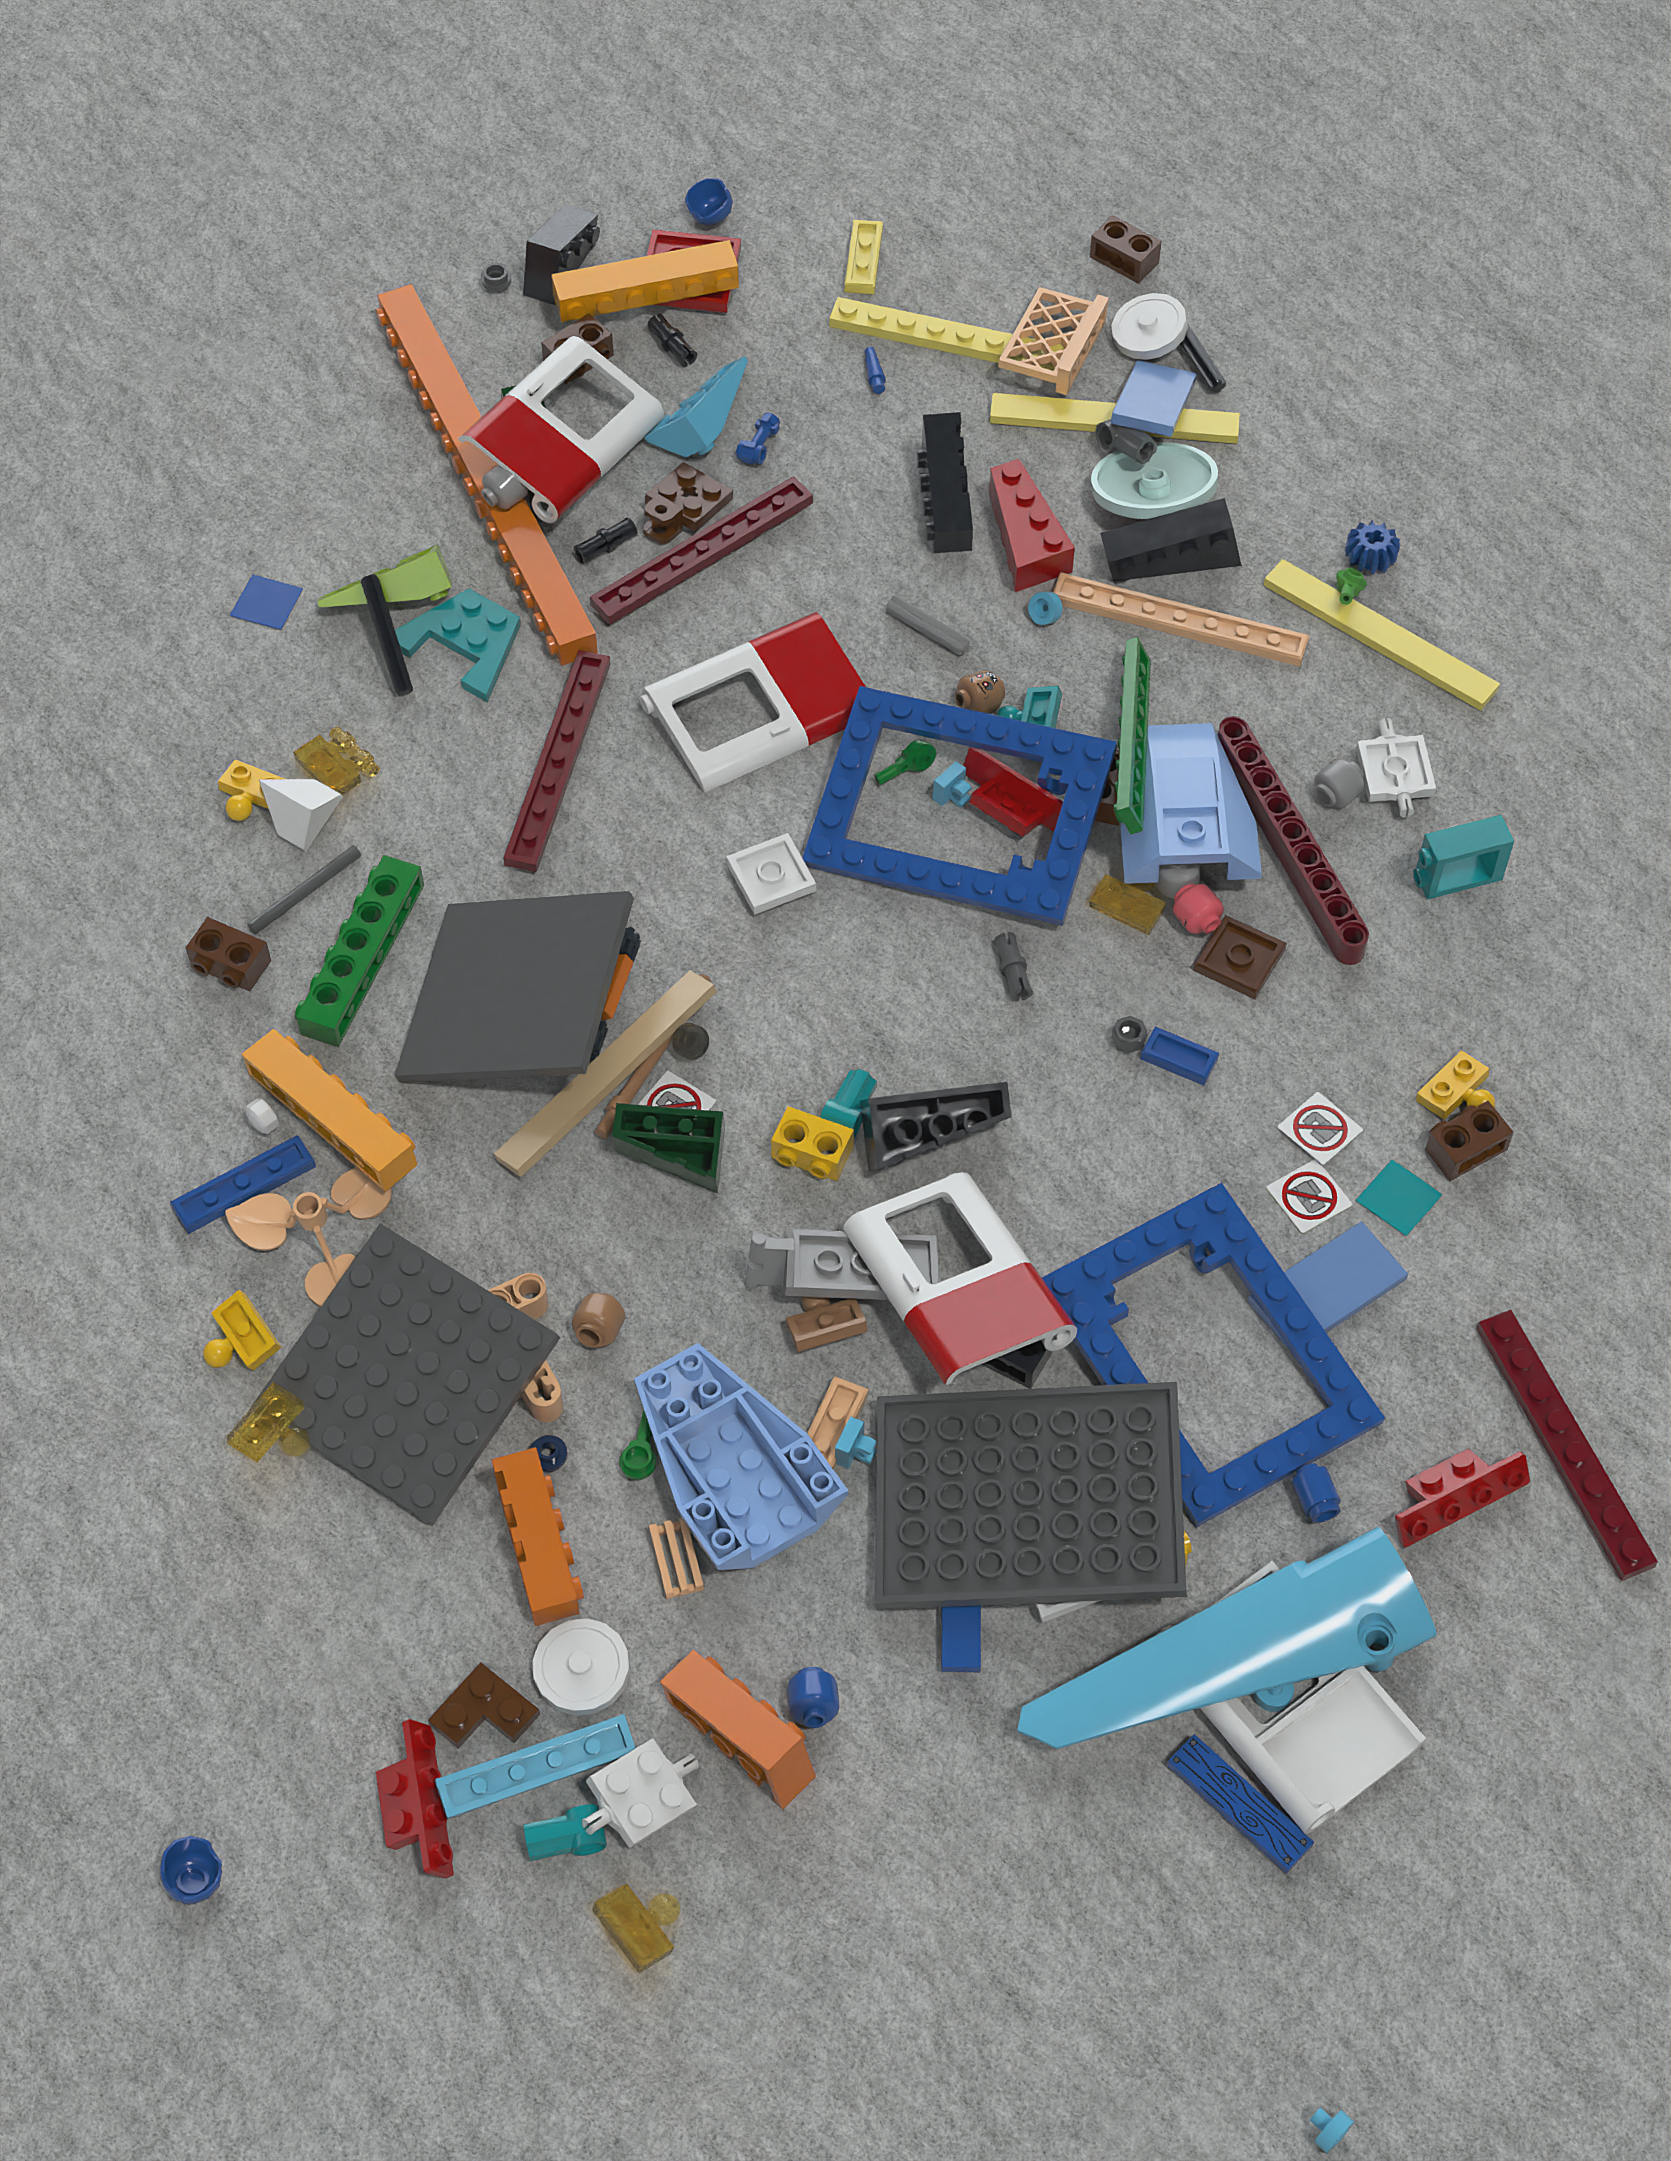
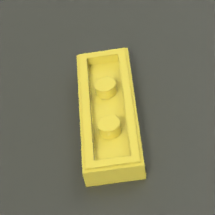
M853 220L845 278V292L875 294L883 222Z

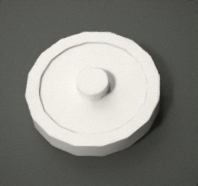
M1151 293L1138 296L1125 303L1115 314L1111 324L1112 336L1120 352L1133 359L1148 360L1161 357L1174 350L1185 338L1188 330L1185 308L1177 299L1167 294Z
M588 1618L568 1620L552 1628L539 1642L533 1657V1678L543 1700L557 1711L573 1716L596 1714L611 1706L624 1692L630 1676L629 1654L620 1635L607 1624Z

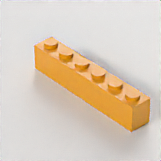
M729 240L551 274L553 296L561 322L580 319L589 313L592 316L739 288L738 264Z
M272 1029L242 1053L243 1060L251 1077L385 1192L418 1165L413 1151L416 1147L410 1137L404 1132L398 1134L393 1130L390 1122L380 1112L374 1114L369 1109L366 1101L358 1093L352 1095L348 1092L344 1083L337 1075L331 1074L329 1076L323 1070L320 1062L311 1054L308 1056L303 1054L298 1044L290 1036L284 1038L279 1032Z

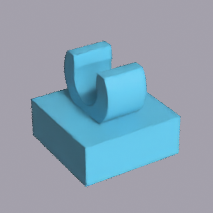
M955 761L934 780L932 799L941 806L951 799L957 806L963 807L971 799L967 793L972 789L970 784L965 781L966 768Z
M850 1416L835 1446L837 1465L849 1469L855 1457L862 1462L871 1464L877 1452V1449L874 1448L877 1441L864 1436L863 1421Z

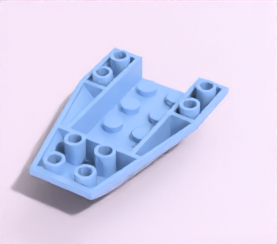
M1213 724L1148 725L1143 831L1130 835L1124 823H1121L1120 828L1124 884L1159 882V865L1225 862L1227 880L1261 879L1262 871L1256 821Z
M699 1343L634 1378L677 1510L717 1570L747 1569L758 1566L818 1531L848 1495L847 1488L810 1436Z

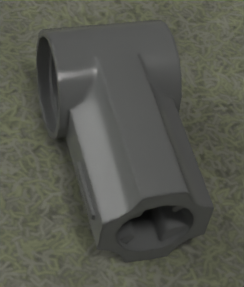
M1111 419L1098 423L1096 426L1095 435L1097 442L1105 450L1116 448L1140 464L1149 462L1153 454L1156 453L1157 442L1141 430L1112 424Z

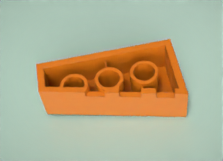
M534 1447L492 1459L498 1493L534 1625L538 1626L580 1614L578 1600L584 1599L579 1576L571 1578L568 1566L574 1564L569 1542L562 1543L559 1532L565 1530L560 1509H553L550 1498L555 1497L550 1474L546 1476L543 1474L537 1448Z
M692 1650L660 1681L668 1702L703 1735L710 1730L711 1739L725 1756L731 1759L736 1754L739 1763L748 1772L747 1776L758 1787L763 1782H766L772 1789L773 1801L782 1809L816 1777L804 1744L806 1739L804 1733L794 1723L789 1721L785 1724L781 1721L775 1709L767 1701L762 1699L758 1702L750 1696V1690L738 1678L731 1680L724 1675V1670L712 1657L708 1656L705 1659L695 1650Z

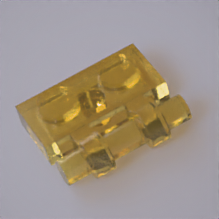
M338 726L330 730L329 736L332 740L329 742L319 734L293 752L295 760L315 780L341 795H344L362 782L358 771H365L369 776L373 777L380 770V767L374 762V756L368 750H362L356 744L355 737L349 732H344ZM340 753H347L350 758L345 760Z

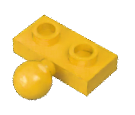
M235 759L218 780L219 790L233 795L227 800L225 805L227 815L235 821L246 820L252 813V803L269 809L259 780L285 778Z
M1461 1050L1417 1093L1416 1101L1444 1120L1463 1101L1467 1102V1107L1470 1105L1477 1107L1489 1101L1495 1108V1098L1489 1091L1484 1089L1475 1090L1489 1077V1068Z
M238 1290L211 1312L227 1337L209 1341L203 1349V1358L209 1366L221 1368L231 1361L233 1350L235 1349L245 1365L254 1371L282 1346L246 1293Z

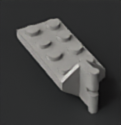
M785 1229L784 1238L766 1237L760 1232L754 1233L751 1237L745 1280L748 1288L755 1289L759 1285H782L785 1296L889 1300L844 1231ZM895 1234L929 1284L939 1283L937 1235Z

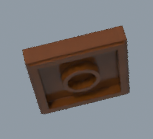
M1225 915L1194 964L1193 971L1252 999H1256L1283 955L1287 943Z

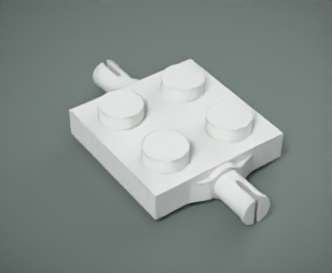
M1384 718L1378 722L1381 736L1372 740L1358 741L1356 746L1359 764L1364 773L1363 781L1368 802L1397 801L1400 816L1405 817L1407 813V817H1410L1414 814L1412 798L1432 797L1436 792L1423 735H1396L1392 720L1387 718V721H1385Z
M652 1738L591 1775L586 1780V1783L597 1798L599 1810L582 1819L583 1828L589 1826L586 1832L591 1835L601 1827L609 1824L619 1832L630 1849L685 1815L697 1805L684 1786L682 1779L685 1775L699 1768L697 1760L692 1762L695 1756L690 1753L675 1764H672Z

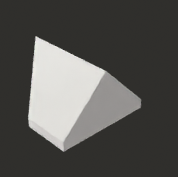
M315 779L259 780L277 834L306 852L343 796Z

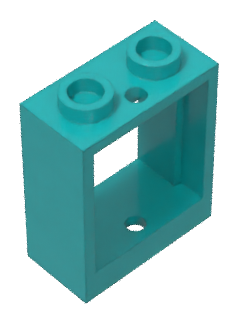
M1502 815L1424 835L1422 847L1418 851V862L1413 870V878L1416 886L1422 888L1427 900L1503 880L1514 845V839Z

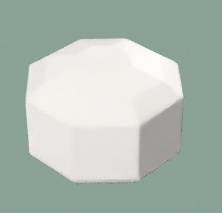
M257 1098L246 1106L247 1118L257 1131L269 1134L279 1126L277 1116L263 1099Z

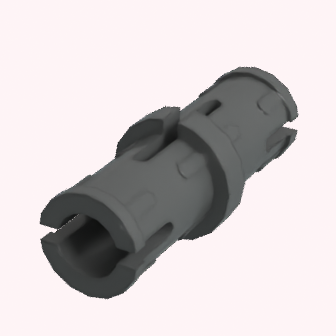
M1008 932L1009 941H1007L1005 933H1002L994 939L1001 960L1000 972L1006 977L1011 999L1019 1001L1018 993L1020 992L1023 1001L1033 994L1026 974V959L1020 955L1015 934Z

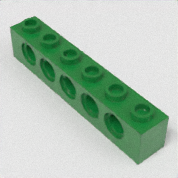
M383 855L378 866L372 867L368 876V884L365 890L359 892L356 896L353 906L354 910L349 919H344L342 922L339 938L334 946L331 945L328 948L324 959L325 964L320 973L314 974L310 983V991L305 1001L301 1000L297 1005L295 1019L302 1036L339 1048L424 887L421 866ZM328 1002H334V1003L329 1004V1005H324V1004H326V1003H328Z

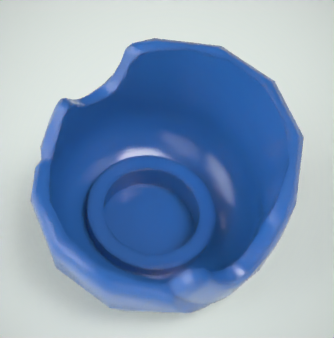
M706 178L696 182L688 190L685 197V203L692 217L698 223L705 226L722 222L731 213L732 196L723 181L718 178Z
M187 1836L174 1840L163 1852L160 1865L162 1885L174 1900L181 1901L183 1904H196L209 1899L220 1887L222 1861L213 1850L211 1842L206 1839Z

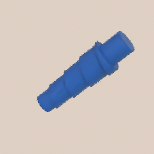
M870 346L864 351L867 377L873 392L881 394L885 391L884 383L886 378L880 366L874 347Z

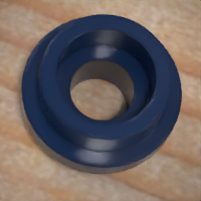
M545 1435L539 1437L531 1445V1448H537L544 1472L558 1470L567 1460L566 1444L557 1436ZM547 1448L555 1450L550 1456L542 1454V1451Z

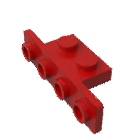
M974 747L968 749L963 764L966 768L965 775L981 785L972 793L969 803L1022 837L1040 824L1054 832L1062 808V800L982 749Z
M1468 1448L1406 1480L1407 1492L1419 1503L1395 1516L1400 1544L1405 1548L1528 1485L1530 1483L1526 1455L1518 1451L1489 1466Z
M408 1719L402 1722L407 1758L376 1771L386 1848L398 1850L419 1841L424 1872L447 1879L454 1875L452 1865L453 1851L449 1844L446 1825L447 1818L435 1784V1779L441 1778L435 1752L436 1738L430 1725Z

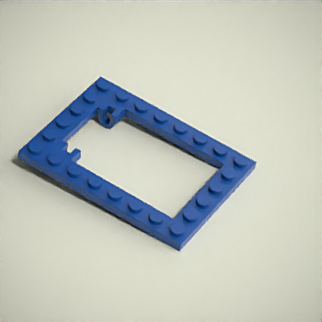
M859 686L802 859L808 868L1063 926L1116 753L1117 742ZM883 728L1042 762L1037 784L1051 794L1063 795L1066 793L1046 860L1035 859L1033 868H1028L1023 865L1022 856L1013 855L1008 874L1003 875L846 839ZM1050 774L1061 776L1060 780L1052 778Z
M1222 1182L1042 1277L1077 1327V1334L1073 1342L1102 1385L1148 1383V1381L1111 1327L1116 1322L1128 1317L1129 1308L1125 1302L1116 1305L1114 1301L1116 1289L1113 1284L1186 1245H1189L1190 1257L1201 1273H1210L1229 1262L1329 1406V1408L1210 1474L1179 1429L1183 1509L1196 1528L1292 1475L1299 1468L1317 1461L1383 1424L1385 1420L1382 1412ZM1206 1247L1212 1255H1207L1205 1250Z

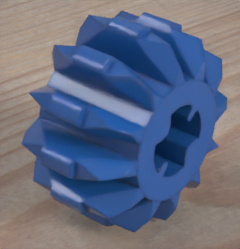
M1371 520L1367 526L1359 522L1356 529H1351L1348 534L1345 556L1349 557L1350 566L1358 565L1360 572L1367 569L1373 575L1378 569L1385 573L1389 566H1394V563L1397 561L1400 539L1396 538L1395 529H1387L1386 523L1379 526L1375 525L1373 520Z

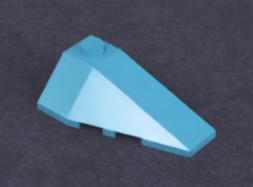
M743 356L723 366L699 387L700 390L682 401L679 404V410L671 416L666 415L644 436L646 441L683 457H688L697 452L699 455H703L715 446L713 441L722 432L748 362L747 358Z

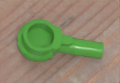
M1354 568L1339 570L1336 574L1337 582L1335 586L1341 593L1339 599L1344 605L1350 604L1353 597L1358 596L1360 591L1364 590L1367 586V582L1363 578L1364 575Z

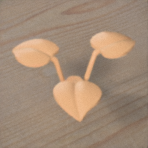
M355 1167L341 1175L332 1186L331 1198L337 1205L328 1202L326 1198H320L315 1193L306 1192L300 1194L295 1199L292 1209L289 1202L283 1196L265 1193L254 1196L238 1206L227 1209L225 1214L236 1236L243 1243L257 1250H273L283 1245L287 1238L286 1228H293L297 1219L303 1229L314 1231L327 1262L315 1264L310 1268L305 1278V1289L309 1298L321 1307L356 1258L354 1255L346 1253L333 1260L321 1228L327 1221L326 1209L340 1214H344L349 1210L354 1218L360 1220L375 1218L388 1207L391 1201L392 1188L385 1192L360 1169Z

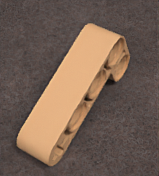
M535 1273L522 1274L488 1290L533 1319L539 1318L548 1309L549 1302L545 1281ZM529 1293L538 1294V1296L532 1299L524 1298ZM545 1360L521 1396L532 1416L540 1422L548 1423L555 1421L562 1414L563 1400L560 1385ZM540 1389H543V1394L545 1395L548 1401H545L544 1398L539 1397L538 1391Z

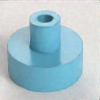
M1053 592L1036 593L1029 601V615L1035 623L1040 625L1055 623L1062 614V602L1058 595Z
M1294 1684L1254 1693V1699L1266 1711H1282L1288 1707L1292 1700Z
M1319 2108L1310 2119L1321 2130V2133L1314 2142L1327 2154L1354 2124V2121L1343 2110H1340L1334 2118H1331L1322 2108Z

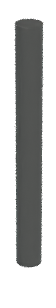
M354 845L248 922L247 926L251 932L257 934L361 857L358 848Z

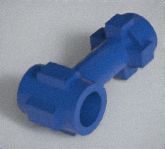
M769 412L764 413L762 418L757 419L755 423L757 432L752 440H741L739 442L736 456L738 459H741V462L762 464L765 461L767 448L764 446L767 438L777 434L780 429V420L776 415Z

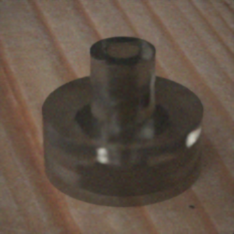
M684 1023L673 1034V1049L678 1055L686 1059L696 1060L707 1051L709 1035L703 1027L694 1023Z

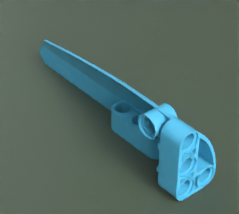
M1376 1527L1308 1564L1306 1561H1297L1022 1706L1017 1730L1018 1733L1043 1742L1055 1749H1060L1216 1703L1365 1666L1371 1671L1381 1672L1392 1666L1395 1656L1432 1639L1437 1635V1632L1422 1596L1405 1564L1386 1534L1379 1527ZM1381 1644L1386 1648L1381 1651H1373L1369 1646Z

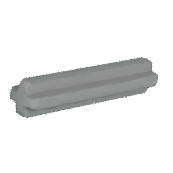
M893 596L886 605L887 613L954 653L962 656L969 649V638L900 597Z

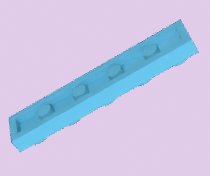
M623 1714L435 1779V1784L446 1818L450 1819L616 1761L636 1748L625 1715Z

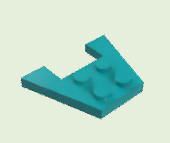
M468 588L395 629L402 654L408 658L430 637L476 663L460 680L461 687L488 703L519 631L521 621L520 616Z

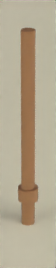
M704 974L699 975L704 979L708 980L709 982H711V979ZM681 1027L637 1067L620 1094L613 1096L606 1107V1115L595 1130L597 1136L607 1139L613 1130L616 1103H631Z

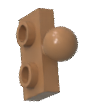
M802 1296L801 1304L806 1312L786 1318L787 1329L797 1352L868 1332L866 1319L856 1299H848L830 1305V1298Z

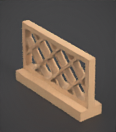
M1039 287L1003 351L998 367L1056 383L1055 392L1067 395L1106 323L1109 297L1097 295L1094 302ZM1043 299L1046 301L1053 302L1056 305L1044 308V306L1041 304V301ZM1079 309L1085 311V313L1072 315L1069 310ZM1062 313L1065 318L1053 320L1050 315ZM1043 318L1046 323L1034 326L1031 320ZM1071 326L1074 331L1064 334L1060 330V328ZM1052 331L1055 335L1044 339L1041 333ZM1033 336L1036 340L1024 344L1021 338ZM1058 344L1064 347V350L1053 352L1050 348ZM1042 349L1045 355L1033 357L1030 352ZM1022 354L1026 360L1016 361L1010 359V357ZM1051 362L1055 369L1054 371L1044 369L1040 365Z

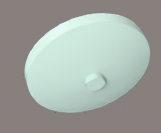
M1157 442L1156 453L1153 454L1149 462L1144 464L1138 463L1117 450L1103 458L1093 469L1091 474L1092 495L1101 507L1114 514L1135 519H1151L1207 503L1214 496L1218 488V469L1215 461L1208 454L1192 446L1179 443Z

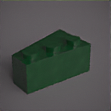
M616 1103L612 1133L616 1152L718 1193L725 1134L723 1111Z

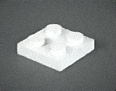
M788 833L726 856L727 866L754 915L816 891V882Z

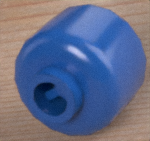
M807 1667L801 1669L789 1680L787 1686L788 1709L792 1719L797 1723L809 1728H819L830 1722L838 1714L840 1707L838 1685L835 1677L819 1667Z

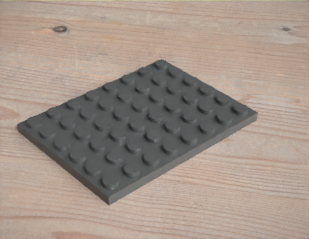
M1177 1382L877 1396L875 1605L877 1610L1187 1597Z

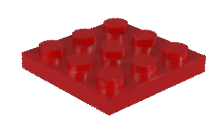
M652 229L646 256L729 240L738 264L741 252V239ZM732 289L653 305L727 313Z

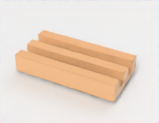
M681 1517L679 1521L673 1523L671 1520L664 1521V1525L657 1526V1524L649 1525L666 1599L703 1591V1581L690 1530L683 1518ZM681 1531L694 1581L692 1584L687 1585L674 1532ZM662 1535H667L679 1587L672 1588L660 1540Z

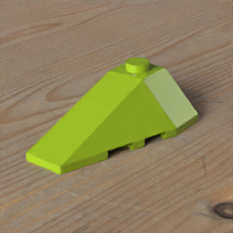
M438 544L400 560L393 569L388 567L373 573L379 578L386 602L422 600L427 597L434 601L449 594L447 589L452 587L453 584ZM360 580L321 596L317 600L319 608L368 604Z

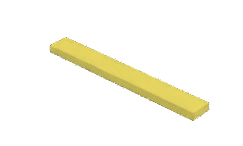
M993 393L990 423L1095 432L1098 423L1111 419L1112 412L1117 403ZM1184 409L1172 437L1146 431L1142 432L1150 437L1237 444L1240 413Z
M1284 559L1264 579L1263 586L1480 711L1499 689L1500 683L1354 599L1348 605L1342 604L1339 599L1341 593Z

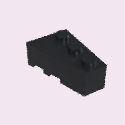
M564 205L527 240L524 296L556 306L551 274L580 268L591 248L598 241L600 228L597 227L598 214Z

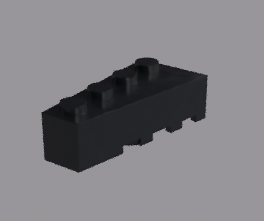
M961 412L924 414L922 449H916L917 468H923V473H919L920 492H926L927 496L922 498L923 515L929 516L930 521L926 522V539L933 542L934 553L972 551L973 524L968 493L967 468L964 466L963 436L960 437Z
M1225 498L1100 533L1113 582L1242 566Z
M1000 1082L860 1100L868 1171L879 1170L1011 1118L1008 1083Z

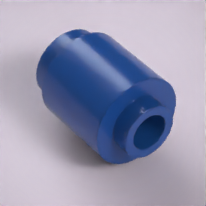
M1315 1463L1299 1468L1296 1472L1297 1475L1292 1480V1484L1306 1516H1310L1314 1523H1322L1336 1517L1341 1512L1339 1507L1341 1499L1328 1469Z

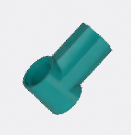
M862 1069L849 1070L835 1098H830L826 1102L820 1118L854 1129L855 1138L862 1124L860 1100L872 1097L877 1088V1080L869 1072Z
M585 1804L576 1806L566 1811L565 1816L524 1824V1834L530 1861L571 1852L576 1856H586L604 1850L607 1847L604 1826L591 1835L586 1832L589 1826L585 1828L582 1826V1819L599 1810L598 1805Z

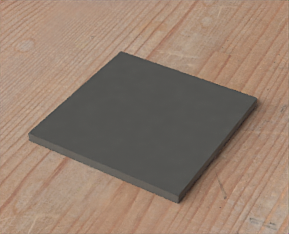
M629 891L448 904L395 1074L396 1078L400 1082L586 1074L634 900L632 894Z

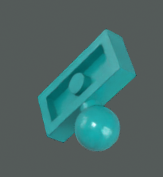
M1059 685L1027 688L1023 711H1019L1014 706L1006 705L997 711L996 716L1056 728L1062 698Z

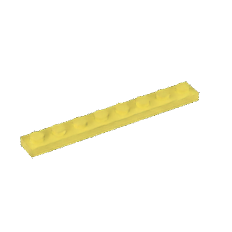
M837 297L829 318V327L996 363H999V359L1013 335ZM1021 338L1024 344L1036 341L1034 338ZM1061 344L1050 347L1053 352L1064 350ZM1042 349L1030 352L1033 357L1045 355ZM1022 354L1010 357V359L1016 361L1026 360ZM1051 362L1040 365L1044 369L1052 371L1055 369Z

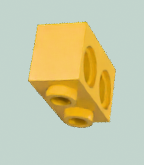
M787 1106L771 1139V1156L786 1167L795 1166L809 1171L817 1178H829L838 1181L854 1147V1129ZM799 1139L801 1141L797 1143H792L788 1140ZM826 1150H830V1151H833V1152H835V1153L830 1154V1155H825V1154H822L821 1152H822V1151H826Z

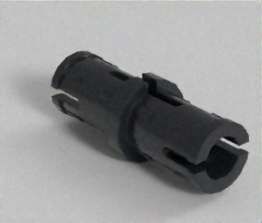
M657 314V318L655 315L652 316L648 321L647 327L662 342L661 346L667 352L670 351L683 367H687L688 363L690 365L693 364L697 359V352L684 340L683 333L679 329L673 328L662 314Z
M626 517L608 529L601 528L597 530L595 536L573 547L574 553L582 564H586L589 560L604 552H613L615 546L631 537L637 536V528L634 522Z

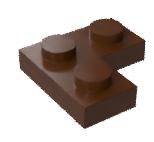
M480 1662L428 1719V1722L433 1729L459 1749L484 1720L511 1742L515 1743L538 1718L540 1711Z

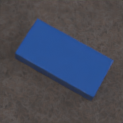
M1155 1026L1141 1052L1140 1059L1205 1086L1218 1061L1219 1052Z
M981 1605L942 1607L941 1672L980 1673Z

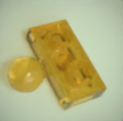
M1105 874L1089 900V907L1150 935L1165 910L1166 902L1145 893V891L1151 890L1156 882L1131 883L1130 886Z
M273 1382L227 1435V1444L257 1463L277 1439L280 1440L281 1448L287 1455L293 1457L303 1455L310 1447L307 1431L298 1427L288 1428L304 1409L303 1400Z
M626 1883L594 1903L592 1911L638 1973L643 1972L671 1955L674 1945L659 1925L668 1926L678 1919L681 1908L675 1896L669 1893H660L652 1898L647 1910Z

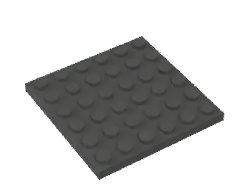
M379 1223L251 1407L433 1526L560 1337L554 1331Z

